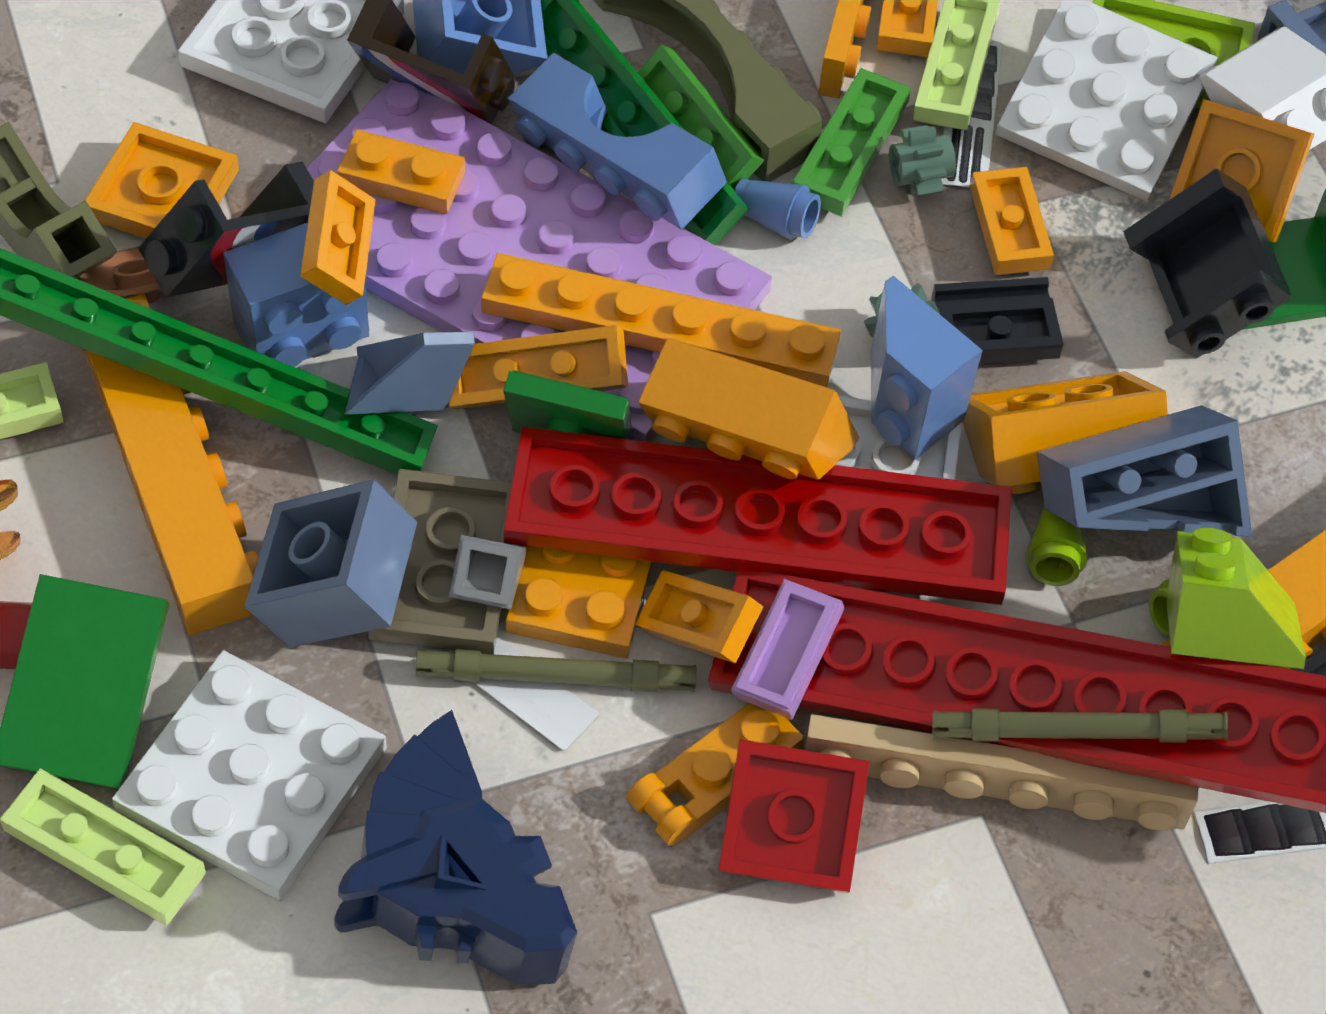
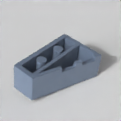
M1203 405L1037 451L1045 510L1077 528L1133 531L1166 529L1193 533L1198 528H1216L1231 533L1234 536L1252 537L1238 420Z

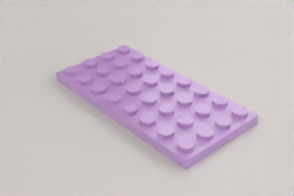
M391 79L307 167L313 180L329 170L337 174V170L356 129L465 157V174L448 214L370 195L376 201L365 284L366 290L440 332H474L475 344L567 332L481 312V297L497 253L752 310L758 307L771 289L772 276L684 228L682 230L663 218H660L658 221L650 219L637 207L634 201L621 194L618 196L610 194L597 181L578 171H573L562 162L464 109L417 90L415 86L409 83H399ZM625 345L628 388L601 392L625 397L629 400L633 440L650 442L657 432L651 428L653 423L638 401L660 352Z

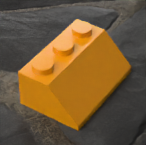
M667 337L638 401L653 423L651 428L661 436L676 442H685L687 436L706 442L708 449L730 460L739 461L742 455L763 461L762 465L767 470L788 479H796L798 474H802L819 480L855 448L859 439V435L836 390Z
M1126 371L971 393L963 425L979 476L992 485L1012 487V494H1019L1035 490L1036 482H1041L1037 451L1168 415L1167 396L1165 390Z

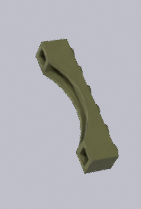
M593 0L603 11L627 16L656 27L681 42L704 63L717 80L726 99L730 119L764 159V162L754 172L761 181L771 182L804 163L821 135L823 119L818 109L812 102L804 100L787 83L783 72L777 66L770 65L754 48L748 35L741 30H737L721 14L714 0Z

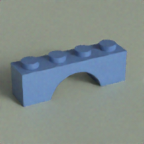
M552 53L508 97L518 118L515 126L526 141L539 148L543 144L555 151L558 158L573 171H579L582 168L589 172L610 194L618 196L620 193H623L634 200L637 207L654 221L663 218L682 230L727 183L714 148L673 123L652 133L634 137L615 136L602 131L601 125L607 113V108L593 76L555 53Z

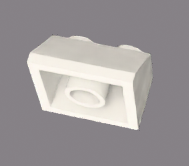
M1284 26L1276 29L1199 76L1210 101L1314 133L1310 149L1326 140V54Z

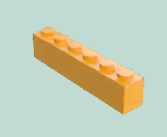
M145 294L126 298L150 308ZM83 349L187 636L253 616L244 606L258 556L255 550L247 553L243 551L239 538L247 536L244 521L236 501L226 504L220 490L228 487L225 472L217 452L206 455L202 442L209 440V434L199 405L188 408L184 398L185 394L191 392Z

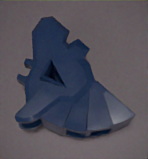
M452 710L432 722L418 736L414 734L396 753L385 771L379 773L373 786L370 808L366 814L361 859L352 864L346 871L338 887V896L343 901L335 914L334 926L339 932L343 933L378 925L407 944L417 946L419 959L422 961L432 960L434 948L452 949L458 952L457 963L468 964L471 959L515 985L555 984L568 967L577 935L575 924L561 887L536 883L534 879L535 876L552 867L542 837L516 836L511 823L482 799L480 784Z

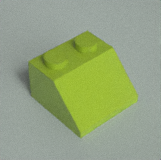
M1198 528L1193 533L1177 531L1166 598L1171 654L1304 669L1306 655L1296 605L1241 538H1234L1229 533L1216 528Z

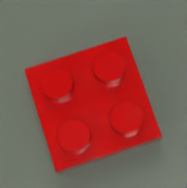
M740 739L718 872L850 893L870 761Z

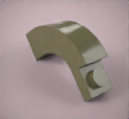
M10 122L1 125L0 234L12 250L21 257L75 279L114 257L118 251L86 200L72 208L66 205L47 183Z

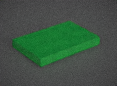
M40 574L0 726V767L36 774L41 768L58 779L118 791L127 779L169 602L158 597Z

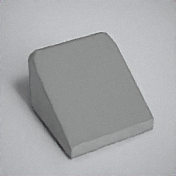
M461 535L449 597L512 609L527 548Z

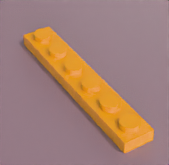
M501 253L496 255L481 297L482 313L562 331L618 325L624 330L625 345L661 353L667 337L827 388L841 334V329Z

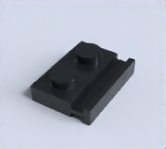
M1048 277L934 284L931 300L935 302L943 318L982 349L979 364L1059 359L1064 344L1053 298H1050L1048 292Z

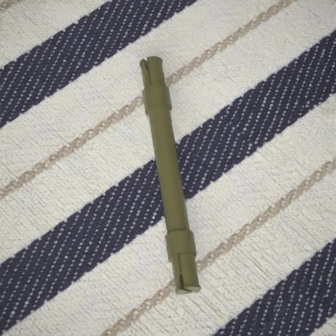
M417 649L416 676L454 677V681L479 682L480 679L580 684L631 687V691L657 692V689L695 692L696 665L659 664V661L633 659V662L481 654L480 650L456 649L455 652Z
M973 708L972 712L933 710L932 714L933 739L972 738L973 741H999V738L1159 739L1160 743H1187V739L1228 740L1227 712L1187 713L1186 709H1159V713L999 712V708Z

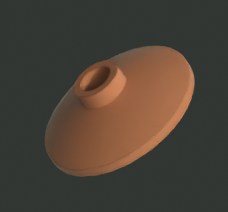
M139 247L118 251L110 260L77 277L80 281L125 299L145 294L148 304H151L161 297V288L148 269L138 249Z

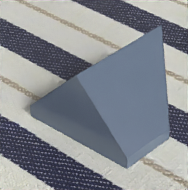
M474 332L420 333L357 347L358 360L345 414L446 410L475 344Z

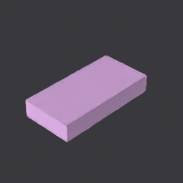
M784 579L731 689L733 696L792 720L844 611L843 602Z

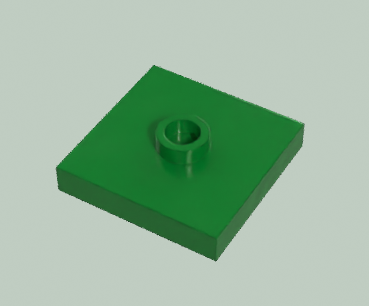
M515 370L513 372L509 371L503 392L513 432L521 433L523 426L633 440L630 405L627 398Z

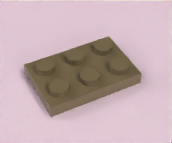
M399 469L393 498L417 521V526L391 627L368 631L369 640L449 650H480L482 654H494L502 608L449 597L461 535L504 543V525L512 482Z

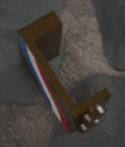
M393 0L365 1L347 41L373 78L388 83L391 79L399 83H409L415 86L417 90L450 102L489 124H492L498 110L503 111L510 103L508 97L514 92L515 88L514 74L493 37L482 33L464 74L409 53L416 36Z

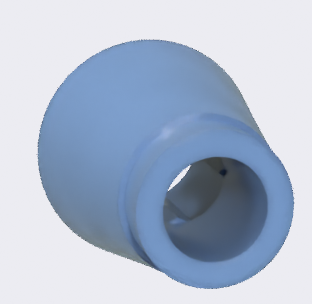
M743 178L735 188L737 195L749 208L744 216L789 240H793L796 236L808 238L813 232L820 214L821 199L818 194L811 193L807 185L759 180L752 181Z

